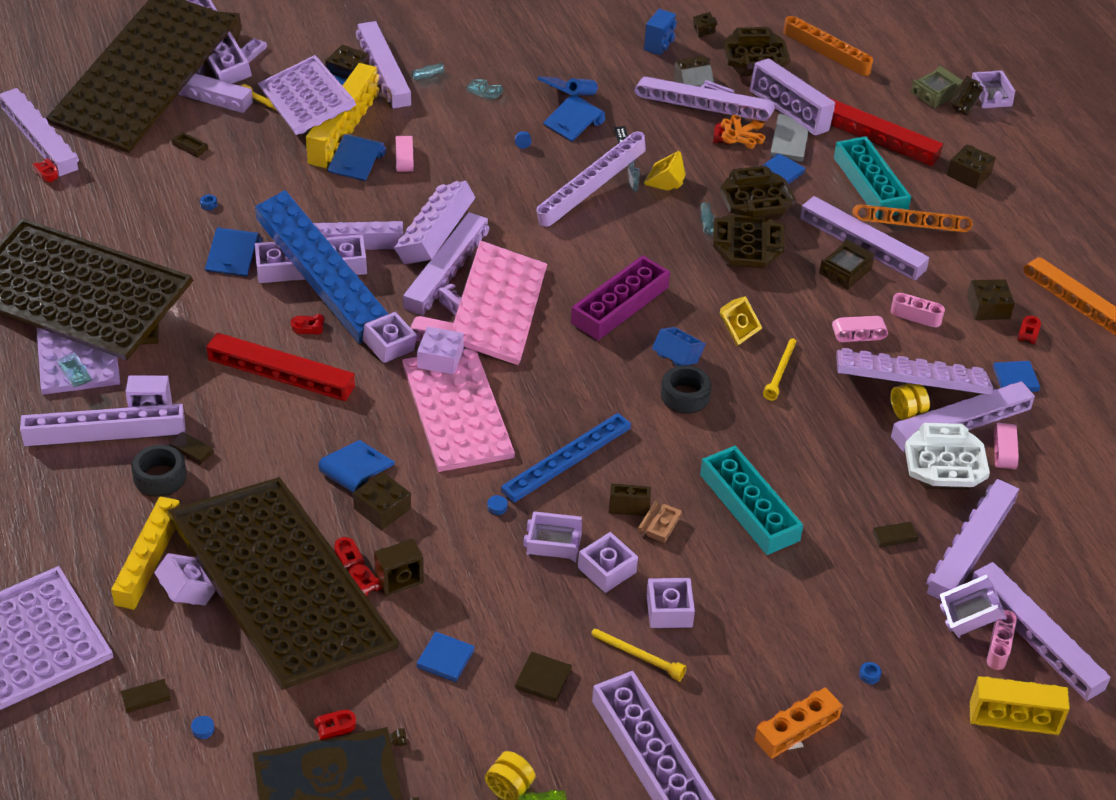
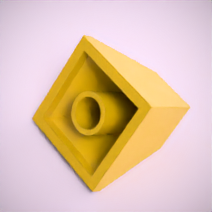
M677 151L656 162L644 181L645 185L667 191L679 188L686 176L681 152Z
M746 296L734 299L720 309V315L736 346L762 329Z

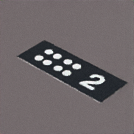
M625 126L614 127L619 144L628 137Z

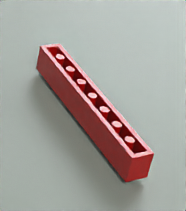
M829 98L836 102L831 120L832 126L859 137L866 136L873 143L930 166H933L940 158L943 143Z
M217 332L206 346L209 361L345 402L355 388V374L353 372Z

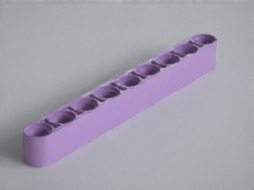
M650 77L641 78L634 89L636 95L642 98L729 115L736 114L740 117L767 121L775 109L774 103L770 100Z
M642 132L630 134L541 203L536 209L539 225L548 227L555 223L646 151L644 134Z

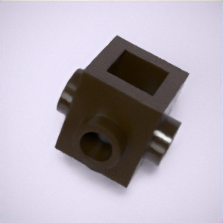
M711 12L693 17V27L698 38L716 33V26L718 24L716 17H713Z

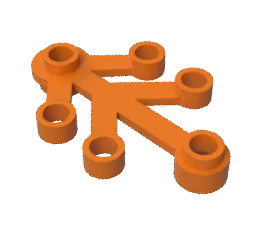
M733 114L730 120L723 119L721 127L725 131L722 133V138L726 143L741 142L745 143V146L753 149L756 143L763 144L765 140L763 134L749 131L753 129L760 130L763 128L765 121L752 119L751 123L741 127V117L739 115ZM732 124H734L735 130L731 129Z

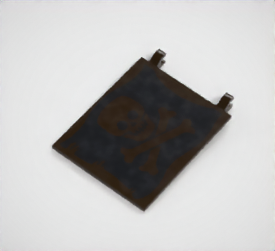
M388 727L254 752L253 761L259 800H402L391 745L404 746L407 744L405 729H397L390 734ZM413 797L409 800H419V797Z

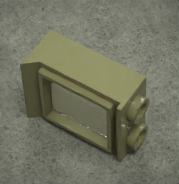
M939 65L935 71L918 80H913L911 94L935 108L952 99L963 80Z

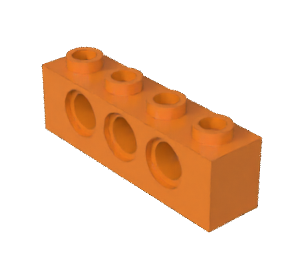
M826 687L820 691H814L808 698L795 702L786 711H780L774 718L761 722L756 728L754 740L772 759L838 720L843 705Z

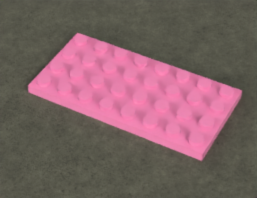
M480 241L451 331L464 333V347L519 365L545 275L546 263Z
M469 348L463 350L454 375L417 368V357L402 359V365L438 472L515 458L514 449L477 351Z

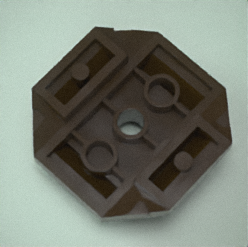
M737 27L733 34L723 43L727 64L732 66L740 76H753L755 63L766 59L774 61L781 67L790 64V56L785 40L774 34L769 27Z
M767 166L733 169L720 189L729 212L735 215L767 217L776 220L780 219L788 210L796 205V198L786 179L777 173L771 172V169Z
M730 214L722 218H715L713 223V248L721 255L726 265L766 268L784 252V224L776 223L767 217Z

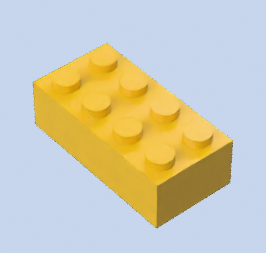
M978 676L970 700V724L1054 735L1060 734L1069 712L1068 687L1020 682L1010 679L1004 680Z

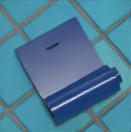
M538 76L537 79L549 84L550 87H555L571 95L591 96L598 90L596 81L591 79L572 78L568 82L557 77Z
M571 95L543 122V125L573 142L591 123L596 126L602 124L605 121V112L577 95Z
M344 134L328 168V172L366 181L375 159H381L382 156H385L386 147L382 142Z
M217 227L205 271L247 277L255 250V243H263V237L257 232Z
M358 440L321 458L318 466L319 472L353 493L366 484L370 477L394 466L395 461Z

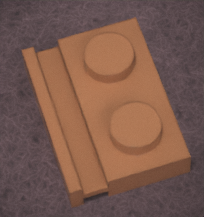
M654 501L638 527V533L641 534L643 532L646 536L665 543L679 521L682 511L666 504L660 505L658 501Z

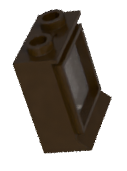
M845 239L839 248L826 259L821 260L819 274L849 289L872 269L875 254Z

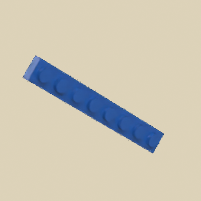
M619 413L613 415L502 485L501 492L513 503L517 502L631 429V423Z

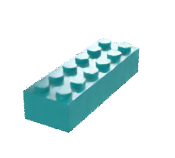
M866 136L836 142L834 159L867 205L909 210L911 195ZM877 210L875 213L877 219L882 216L881 210ZM894 212L892 216L899 214L898 212Z
M736 446L702 459L700 476L766 555L801 540L802 522Z

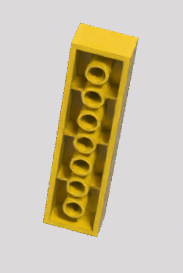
M358 63L343 84L344 89L351 95L356 105L349 111L337 114L333 119L323 121L319 126H313L307 134L308 164L327 168L344 134L353 133L361 117L366 114L368 107L372 105L375 97L379 95L377 67Z

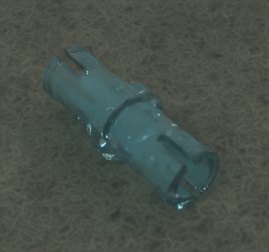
M442 63L431 66L426 65L424 68L413 70L412 77L415 81L426 77L431 78L433 75L444 73L445 68Z
M706 202L700 205V221L703 223L704 233L707 234L708 229V234H712L714 215L711 213L710 203H707L706 206Z

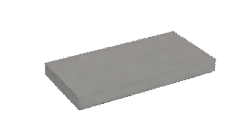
M778 114L770 157H775L780 153L790 160L803 162L808 130L788 115Z

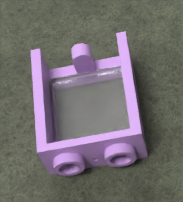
M1003 71L972 73V78L981 82L980 85L984 87L979 96L982 108L1009 107L1013 105L1016 91Z
M533 512L532 520L528 519L527 532L529 533L524 536L523 546L527 547V556L534 554L569 558L576 563L582 535V517Z
M987 575L940 594L942 600L940 604L941 610L948 617V620H945L949 631H954L958 638H960V635L998 619L1007 620L995 586Z

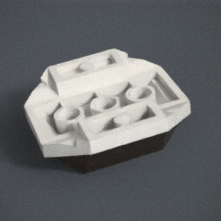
M923 423L919 430L905 443L909 476L916 478L925 489L968 490L989 477L990 471L984 444L976 436L968 432L969 429L963 424Z

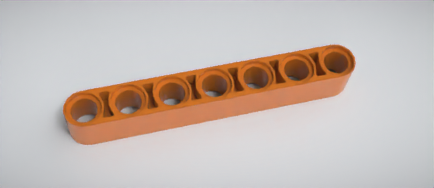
M795 16L786 17L783 32L786 36L860 75L866 76L871 73L873 58L870 55Z
M863 204L856 205L852 210L854 218L869 222L967 232L973 226L972 220L969 217ZM861 208L865 209V215L863 217H860L858 215V211ZM877 210L882 212V216L879 219L875 217ZM894 212H898L899 217L896 221L892 219V215ZM915 214L916 219L911 223L909 216ZM928 216H931L932 222L928 225L926 223V218ZM947 217L949 219V224L947 226H944L943 220ZM964 219L966 225L964 228H961L960 221Z
M1037 257L1024 265L1023 271L1028 278L1110 333L1116 335V306L1041 257Z

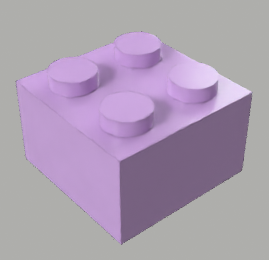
M396 312L366 323L362 340L383 363H386L414 351L417 334Z
M427 326L417 351V368L454 375L464 350V333Z
M128 376L126 387L128 408L171 405L172 398L168 376Z
M611 532L579 551L578 568L605 593L637 572L638 556Z
M168 553L154 572L159 579V583L169 594V598L176 603L206 605L216 591L195 557Z
M691 578L648 579L647 604L650 628L693 627L695 608Z

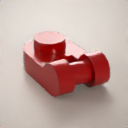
M722 122L715 125L713 143L724 142V144L729 145L722 138V133L725 129L721 127Z
M49 158L44 159L41 163L36 162L32 164L34 172L44 181L53 182L59 176L57 167Z
M322 314L293 317L290 321L291 330L298 334H321L325 317Z
M1035 316L1024 317L1017 340L1030 341V344L1035 345L1041 326L1040 319Z
M341 537L335 541V554L347 571L354 565H365L364 559L353 539ZM353 556L354 559H351V560H348V559H347L348 557Z
M357 564L350 568V575L365 596L369 595V592L373 590L376 592L382 589L380 580L373 575L367 566Z
M340 710L315 718L314 724L316 729H319V739L333 738L352 732L356 727V715L350 710Z

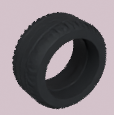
M683 365L671 368L662 378L661 398L668 408L676 412H698L705 408L710 400L711 380L704 371L693 366ZM690 386L698 391L683 393L674 389V387Z
M154 445L141 450L134 457L131 465L135 486L140 492L149 496L172 494L182 487L187 476L183 455L176 448L167 445ZM156 466H169L173 468L163 475L154 476L145 473Z

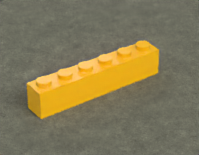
M159 497L111 589L114 606L135 610L176 529L170 521L168 510L179 507V500Z

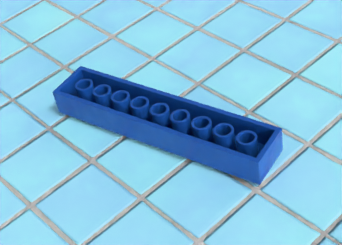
M286 190L256 205V220L358 344L364 342L362 339L365 324L388 315V312Z

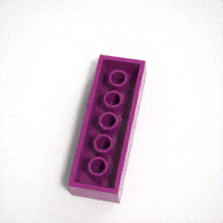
M642 255L572 306L571 324L599 341L669 287L670 271Z

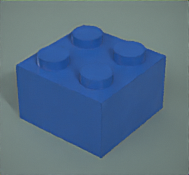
M658 9L646 23L645 51L662 55L668 49L670 43L674 42V29L677 24L675 13Z
M676 327L660 329L652 349L657 352L658 356L673 360L672 363L677 366H690L691 364L698 363L706 343Z

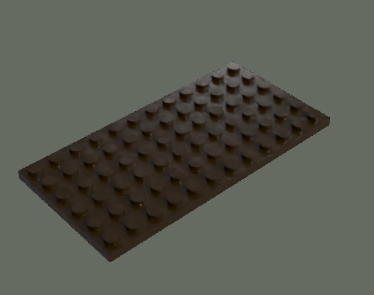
M148 0L50 112L46 120L53 125L130 153L229 31L236 25V17L186 0Z
M24 218L0 242V314L126 361L194 281L191 275Z
M280 477L168 510L170 521L281 690L399 647V641Z

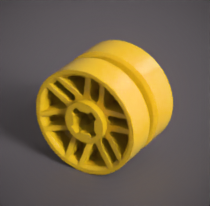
M907 383L894 387L891 390L892 408L899 419L906 420L929 411V396L923 385Z
M505 751L485 774V782L489 789L503 800H519L535 780L536 775L532 766L523 757L516 753Z

